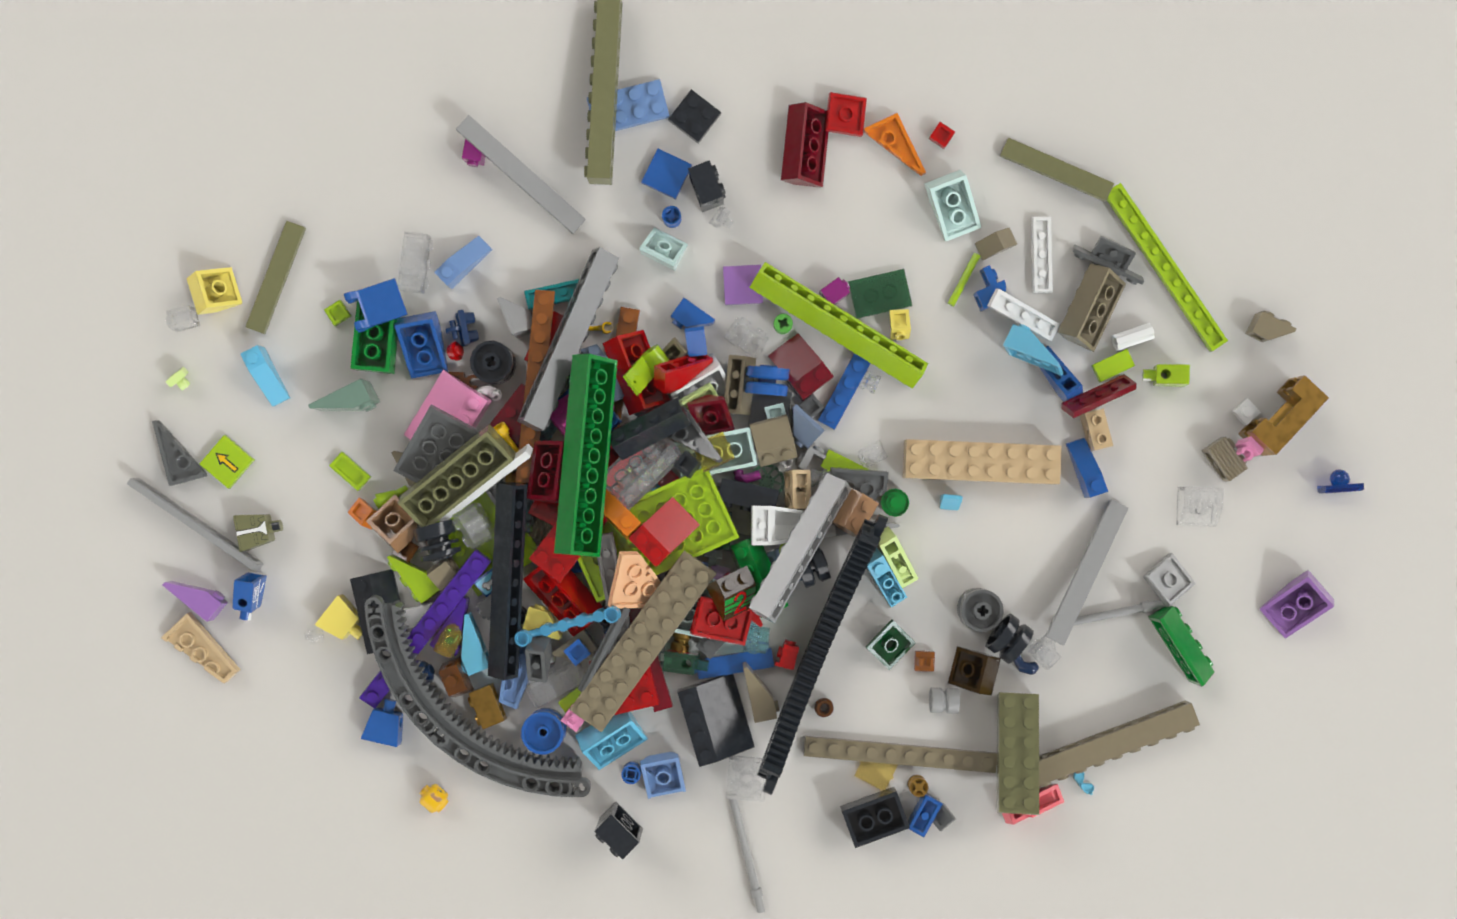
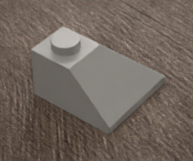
M501 297L497 298L512 335L516 338H521L530 334L533 314L528 309Z

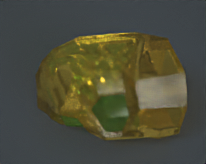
M456 624L446 626L441 632L433 651L442 656L452 658L462 639V631Z

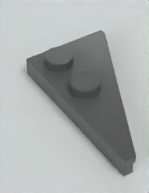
M685 407L691 425L667 438L721 463L723 459Z
M160 420L152 421L169 486L207 477V473Z

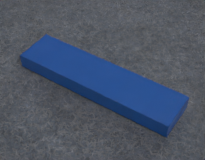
M771 647L711 657V659L703 658L709 660V662L701 661V659L695 660L698 679L744 672L743 662H747L753 670L774 667Z

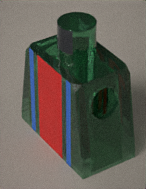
M672 649L665 651L662 671L695 675L698 670L708 672L709 660L700 659V653L691 651L681 652ZM686 660L691 662V666L687 665Z

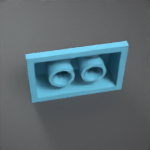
M631 711L614 715L602 732L590 725L575 735L582 753L599 770L648 740Z

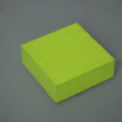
M338 300L324 309L334 326L351 317L342 300Z

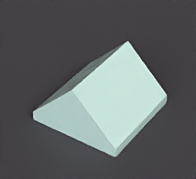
M654 227L640 246V252L642 255L675 271L688 244Z

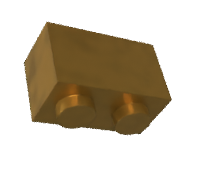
M494 683L469 693V705L475 709L477 714L475 715V720L482 729L507 719L502 703H499V696Z

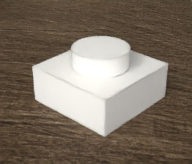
M1248 398L1244 399L1231 411L1244 426L1248 425L1261 413Z

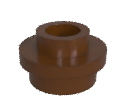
M820 698L816 701L814 709L818 716L828 717L832 714L834 706L828 698ZM822 704L827 705V709L824 711L820 709Z

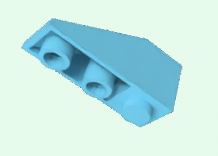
M876 548L866 569L890 607H893L906 599L907 596L884 556Z

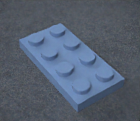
M660 79L618 89L615 131L669 118ZM587 97V102H588L589 110H591V104H589L588 97Z

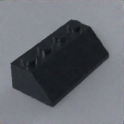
M678 395L611 430L610 442L622 460L691 425L680 396Z
M392 569L350 579L367 655L374 652L366 624L365 602L373 595L382 597L384 603H394L400 600L395 574ZM373 600V602L370 604V606H374V611H373V613L376 611V608L379 606V604H376L374 600ZM376 627V631L379 634H384L382 628Z

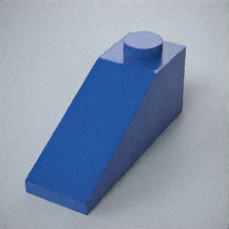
M1046 346L1045 348L1059 362L1063 371L1062 376L1040 368L1056 394L1063 402L1082 394L1083 385L1049 346Z
M1085 438L1066 443L1084 498H1091L1108 492L1103 474Z

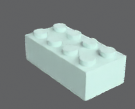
M750 427L707 436L723 459L721 463L674 442L677 461L685 450L689 451L702 462L699 469L707 466L711 475L757 466ZM680 472L681 478L684 477L685 475Z

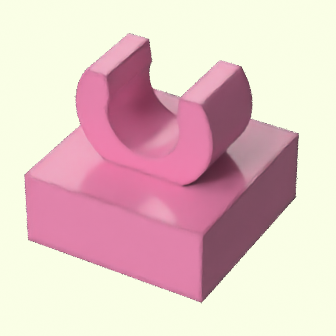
M1251 436L1238 440L1235 444L1238 449L1236 454H1243L1245 456L1244 462L1261 455L1264 450Z
M570 708L561 719V722L575 732L578 731L585 721L570 711Z

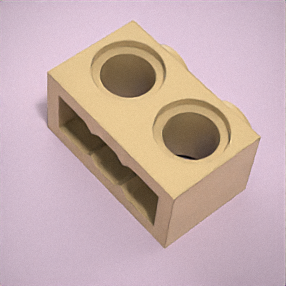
M790 470L784 472L785 508L806 510L811 497L810 470Z

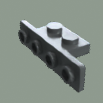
M1100 236L1092 252L1074 244L1073 252L1077 258L1082 260L1086 258L1091 260L1092 264L1109 267L1118 276L1126 277V280L1134 285L1137 283L1142 285L1144 283L1142 276L1128 270L1130 263L1136 255L1135 251L1103 236Z

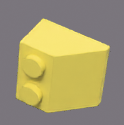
M232 267L195 271L186 278L197 315L216 313L242 304Z

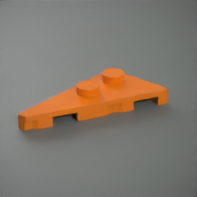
M898 113L864 128L865 134L920 176L926 174Z

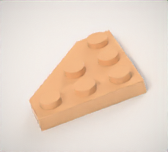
M619 551L607 604L609 607L643 608L661 583L637 551Z

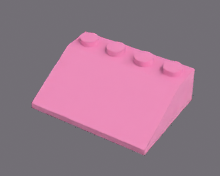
M443 370L404 435L411 440L431 404L476 428L492 400Z

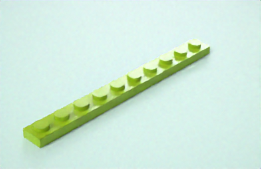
M1119 183L1113 187L1107 202L1209 352L1226 343L1228 339L1123 185Z

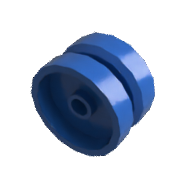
M771 365L747 366V376L749 378H758V382H747L745 393L787 396L788 386L776 384V381L788 380L790 369L777 368L778 366Z
M552 708L535 710L522 726L521 738L523 744L529 751L535 754L546 755L554 752L566 736L567 725L561 722L563 716Z

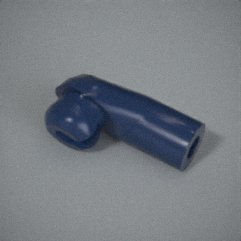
M1021 655L1013 661L1018 671L1025 674L1033 675L1039 669L1036 662H1024Z

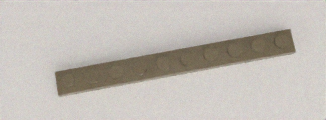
M805 736L804 756L996 773V752Z

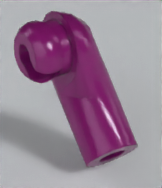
M737 469L733 472L735 481L750 483L761 479L759 470L746 474L743 473V469Z

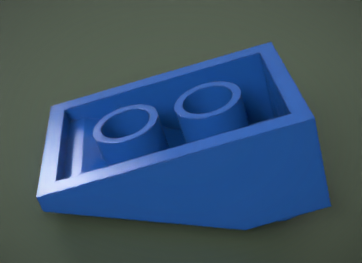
M436 311L398 318L395 329L410 378L439 374L443 370L448 372L442 331Z

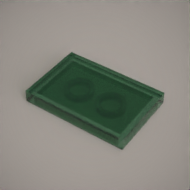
M904 269L848 281L856 319L913 306Z

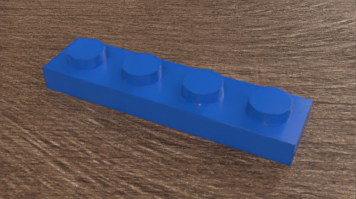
M853 354L818 419L820 423L833 430L836 429L871 363Z

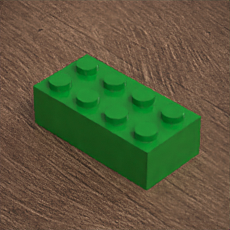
M359 301L356 304L355 322L365 320ZM398 318L373 326L360 333L356 331L354 326L350 369L387 374L395 373L398 342L395 324Z

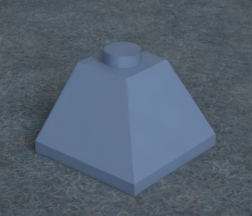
M795 404L792 408L794 442L801 449L803 447L808 449L825 430Z

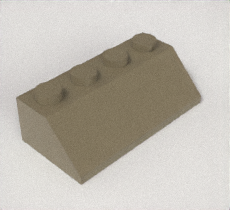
M1090 263L1079 288L1076 290L1075 297L1068 307L1067 314L1060 324L1058 333L1066 340L1094 352L1126 283L1109 267Z

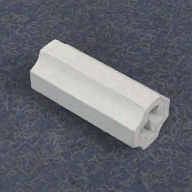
M1150 323L1114 334L1112 335L1113 346L1118 351L1155 338L1154 329Z

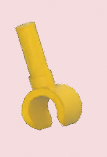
M604 322L602 325L589 326L588 331H602L604 334H609L611 331L604 330V325H612V323Z

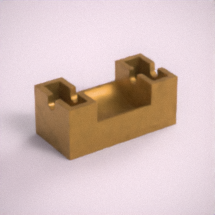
M1305 375L1298 378H1289L1277 391L1286 402L1269 420L1266 418L1254 419L1238 433L1243 439L1251 436L1264 449L1261 456L1277 455L1329 399Z

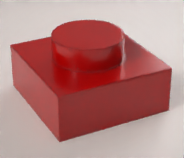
M939 122L930 135L929 140L945 149L955 131Z

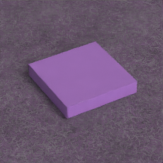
M761 264L723 266L725 305L763 303V296L749 288L761 269Z

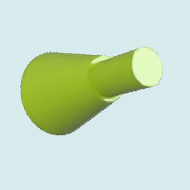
M405 485L397 490L377 493L373 501L377 508L380 509L394 495L400 497L408 488Z

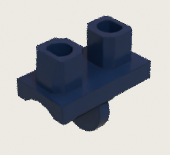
M458 310V313H455L457 326L455 320L449 321L450 328L445 330L446 334L452 333L453 340L459 339L457 333L459 332L462 347H467L470 343L479 340L477 330H467L468 324L475 323L474 312Z

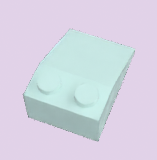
M958 170L925 183L929 201L945 241L982 228L965 173Z

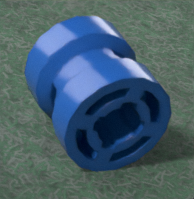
M668 206L663 210L662 219L664 224L669 228H676L680 225L682 220L681 212L677 207Z
M634 761L626 763L621 773L623 781L627 784L637 783L642 773L641 766Z

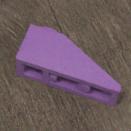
M168 581L162 584V586L206 622L214 620L228 603L224 599L225 596L217 590L214 591L175 581Z

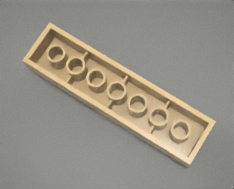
M904 440L902 478L1060 484L1061 446Z

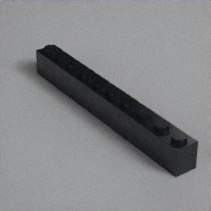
M516 482L496 484L488 676L503 681L518 678L520 646L515 643L514 637L521 628L527 484Z

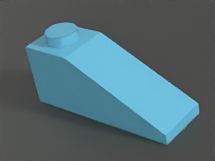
M256 345L240 354L248 371L272 407L290 399L265 347Z
M472 612L464 615L461 654L462 670L470 676L488 668L489 656Z

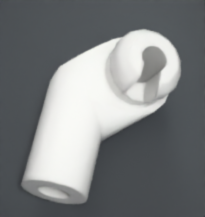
M491 384L475 389L481 394L490 397L493 401H499L502 397L500 389Z

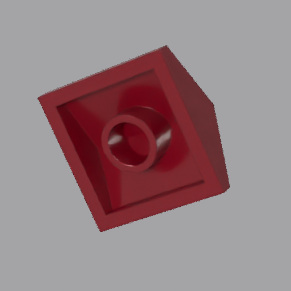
M705 395L687 403L689 412L705 435L735 430L725 397Z

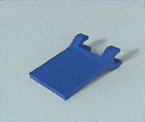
M395 278L361 290L344 293L348 304L359 301L365 320L354 322L358 333L373 326L408 315Z

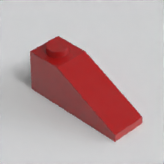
M687 355L654 365V386L664 394L679 390L713 362V358L708 355L695 357Z

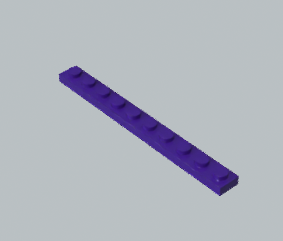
M477 549L473 551L410 631L407 639L413 640L409 645L415 646L412 653H420L491 563L490 558ZM381 670L359 697V699L374 709L390 691Z

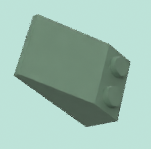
M358 379L308 406L310 409L320 411L365 410L368 412L375 409L376 404L380 403V400L371 382Z

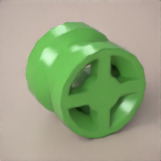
M787 314L778 315L773 323L775 331L779 334L789 333L793 326L792 318Z

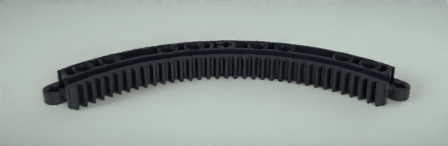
M878 514L875 522L867 519L864 520L842 565L801 659L760 764L757 776L766 779L762 792L772 795L778 778H780L793 744L792 742L820 670L856 588L881 539L880 536L887 524L888 517Z

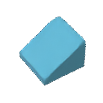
M940 495V509L959 510L963 497L960 495Z

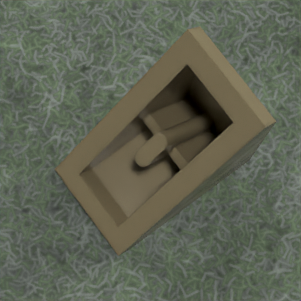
M1010 227L996 231L975 243L982 261L1017 245Z
M675 337L662 350L669 360L688 355V351Z

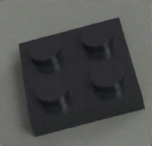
M691 89L668 118V121L699 144L720 117L721 111Z

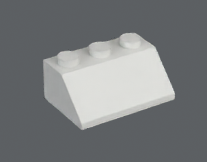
M713 353L708 355L713 358V362L684 387L670 393L672 398L678 395L680 398H683L709 382L718 396L725 397L727 376Z

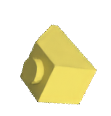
M535 604L528 608L522 629L530 631L540 628L547 622L554 624L556 621L551 612L545 610L546 606ZM559 630L546 637L560 640L563 634Z

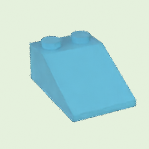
M1023 324L1019 326L1012 325L1003 344L1007 353L1010 356L1062 376L1063 371L1059 362L1030 331V328Z

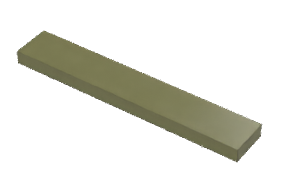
M1009 137L1000 154V157L1104 202H1106L1114 185L1111 181Z
M286 221L247 321V328L266 334L306 231L305 227Z

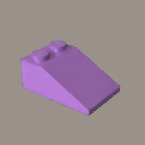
M1307 570L1293 579L1261 606L1260 611L1286 639L1334 607V598L1312 573Z

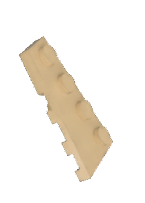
M191 612L183 616L161 637L164 641H169L173 644L174 648L179 652L182 651L187 654L190 660L202 665L204 670L222 683L228 682L241 670Z

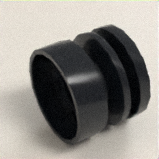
M453 519L413 530L416 542L426 543V546L418 551L428 550L429 555L420 557L421 562L438 561L452 557L457 552L462 551L461 546L451 547L452 543L459 542V539H449L448 536L456 532Z

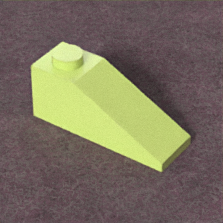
M889 526L884 528L880 536L878 549L887 561L900 586L904 588L918 580V577L896 535Z

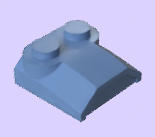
M666 752L650 755L640 761L648 799L682 791L686 792L680 757L677 753Z

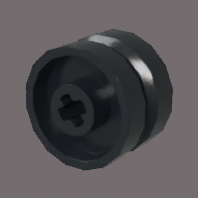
M494 340L484 341L472 351L470 367L474 375L481 381L498 385L505 383L514 375L516 358L513 352L502 343ZM493 360L496 362L495 366L491 365Z
M820 547L817 548L801 576L805 588L815 585L816 580L813 572H816L818 579L822 582L831 579L828 563Z
M1011 613L1005 616L992 631L985 645L993 653L1000 651L999 657L1008 664L1019 657L1034 634V630L1026 624L1019 626L1020 620Z

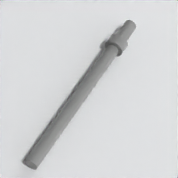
M1161 600L1153 602L1143 601L1134 606L1077 617L1074 625L1138 612L1148 613L1153 609L1166 606Z
M733 797L729 801L752 888L750 892L755 900L757 912L762 913L765 912L762 900L763 892L758 885L737 797Z

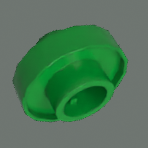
M889 489L881 497V508L889 516H901L909 507V498L900 489Z

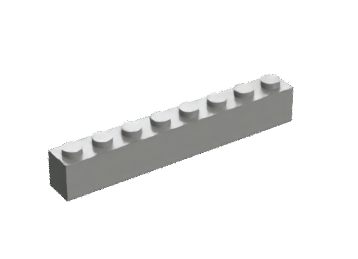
M828 473L820 480L818 489L810 497L806 510L801 513L799 522L791 530L787 543L781 547L780 555L772 563L767 577L762 580L758 593L751 599L749 608L755 614L775 624L850 493L851 487L847 481Z

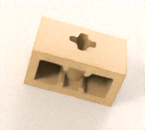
M1104 408L1080 415L1085 439L1091 451L1113 446Z

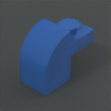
M990 265L980 270L986 288L973 294L980 312L990 308L987 305L995 289L1006 292L1005 280L997 283V273L995 269H991Z

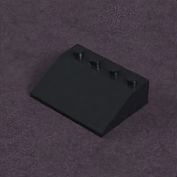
M734 674L720 676L678 689L677 693L699 767L721 761L755 747Z

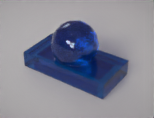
M1342 469L1331 473L1329 480L1332 485L1317 486L1318 493L1364 490V483L1348 484L1350 476Z

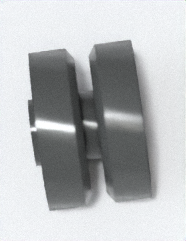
M971 588L963 593L957 604V614L961 622L972 630L987 632L996 628L1002 621L1004 614L1003 604L1000 598L992 591L982 588ZM982 607V611L980 613L977 612V609Z

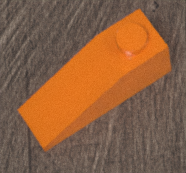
M606 490L604 517L629 540L628 538L641 526V522Z

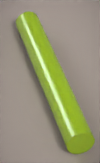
M973 253L947 303L950 306H955L980 258L979 254Z

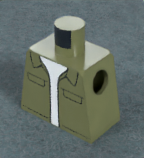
M270 514L233 516L240 552L249 551L275 541L274 532L283 531L282 521H272Z

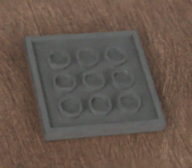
M431 404L393 471L417 483L480 432V430Z

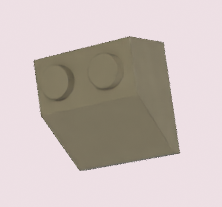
M787 414L749 424L760 467L798 457Z

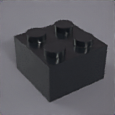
M709 160L688 168L689 179L702 213L724 205L726 192L723 184L718 183L719 174L716 166L711 165Z

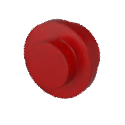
M456 341L448 345V357L455 361L461 360L464 355L462 345Z

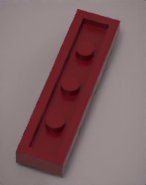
M1123 374L1062 402L1061 409L1074 419L1136 390L1137 383Z

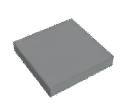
M1173 553L1164 557L1143 576L1166 607H1170L1196 584Z

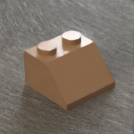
M851 488L832 524L852 537H856L864 520H870L879 503Z
M394 495L366 522L391 548L399 553L412 541L414 537L413 530L417 529L418 524L398 504L399 498Z

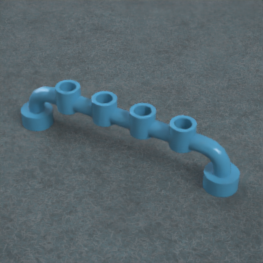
M610 606L607 609L599 608L592 614L581 613L573 619L566 617L558 623L552 624L547 622L540 628L530 631L524 629L517 632L514 640L518 646L524 647L532 641L533 637L540 635L548 636L559 630L564 632L574 626L583 627L592 621L601 622L605 619L609 623H614L620 619L621 611L617 606Z

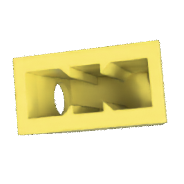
M343 594L338 595L315 623L317 627L341 640L346 639L350 634L357 640L363 636L361 627L358 625L360 621L357 609Z

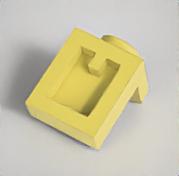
M909 309L890 310V339H909L911 331Z

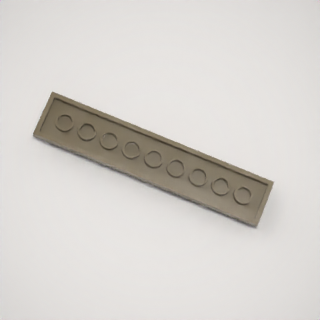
M684 550L595 673L589 685L573 703L570 711L602 732L715 577L716 572Z

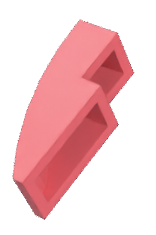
M1052 784L1039 789V815L1064 803L1058 784ZM1002 813L1005 823L1012 825L1028 817L1034 818L1038 816Z

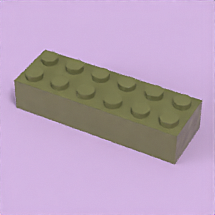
M488 424L404 492L398 504L420 527L434 524L514 460L516 452Z
M999 692L997 695V813L1039 815V694Z

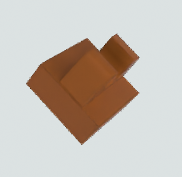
M915 651L914 670L934 671L935 652Z

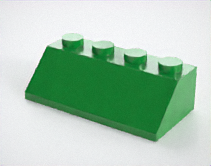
M750 537L732 544L728 548L738 570L745 566L748 567L756 583L757 594L762 580L770 572L771 563L764 546L751 545Z
M1171 605L1149 615L1148 618L1187 680L1201 687L1204 686L1215 672L1211 667L1213 663L1201 651L1203 647L1197 639L1194 640L1191 635L1192 629L1190 626L1182 621L1180 610L1176 606Z

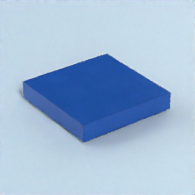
M658 148L641 183L676 200L688 176V168L692 167V164Z

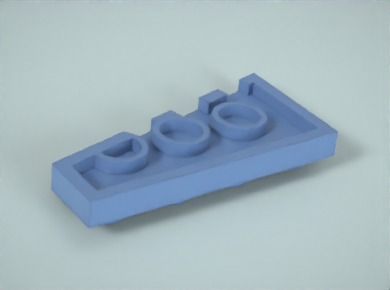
M527 645L524 647L520 646L518 678L501 681L499 703L514 709H518L529 682L525 655Z

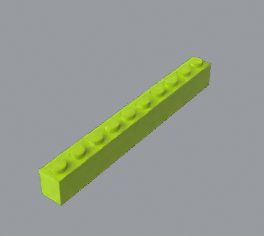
M766 262L749 287L912 389L923 376L929 364Z

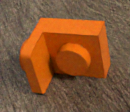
M359 497L347 513L361 526L372 530L366 521L376 510Z

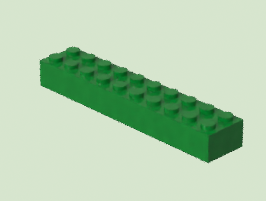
M593 354L572 355L554 553L600 557L618 360Z

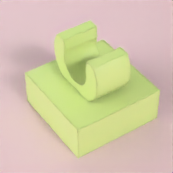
M183 366L165 382L170 387L177 384L183 391L190 385V382L185 378L189 372Z

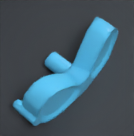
M1075 772L1073 778L1083 792L1093 795L1094 785L1083 783L1085 773L1076 774Z

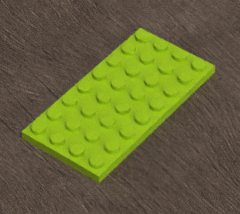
M708 467L697 470L691 478L684 476L623 504L642 525L667 501L674 497L700 524L692 534L659 566L655 567L630 540H627L607 521L602 528V534L613 532L617 556L619 551H637L652 571L659 575L670 570L684 550L696 558L739 538ZM581 556L578 562L598 603L605 599L597 557Z

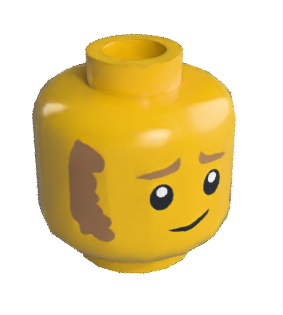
M438 784L426 785L419 793L421 795L419 803L430 813L436 811L439 813L449 802L447 799L448 793Z

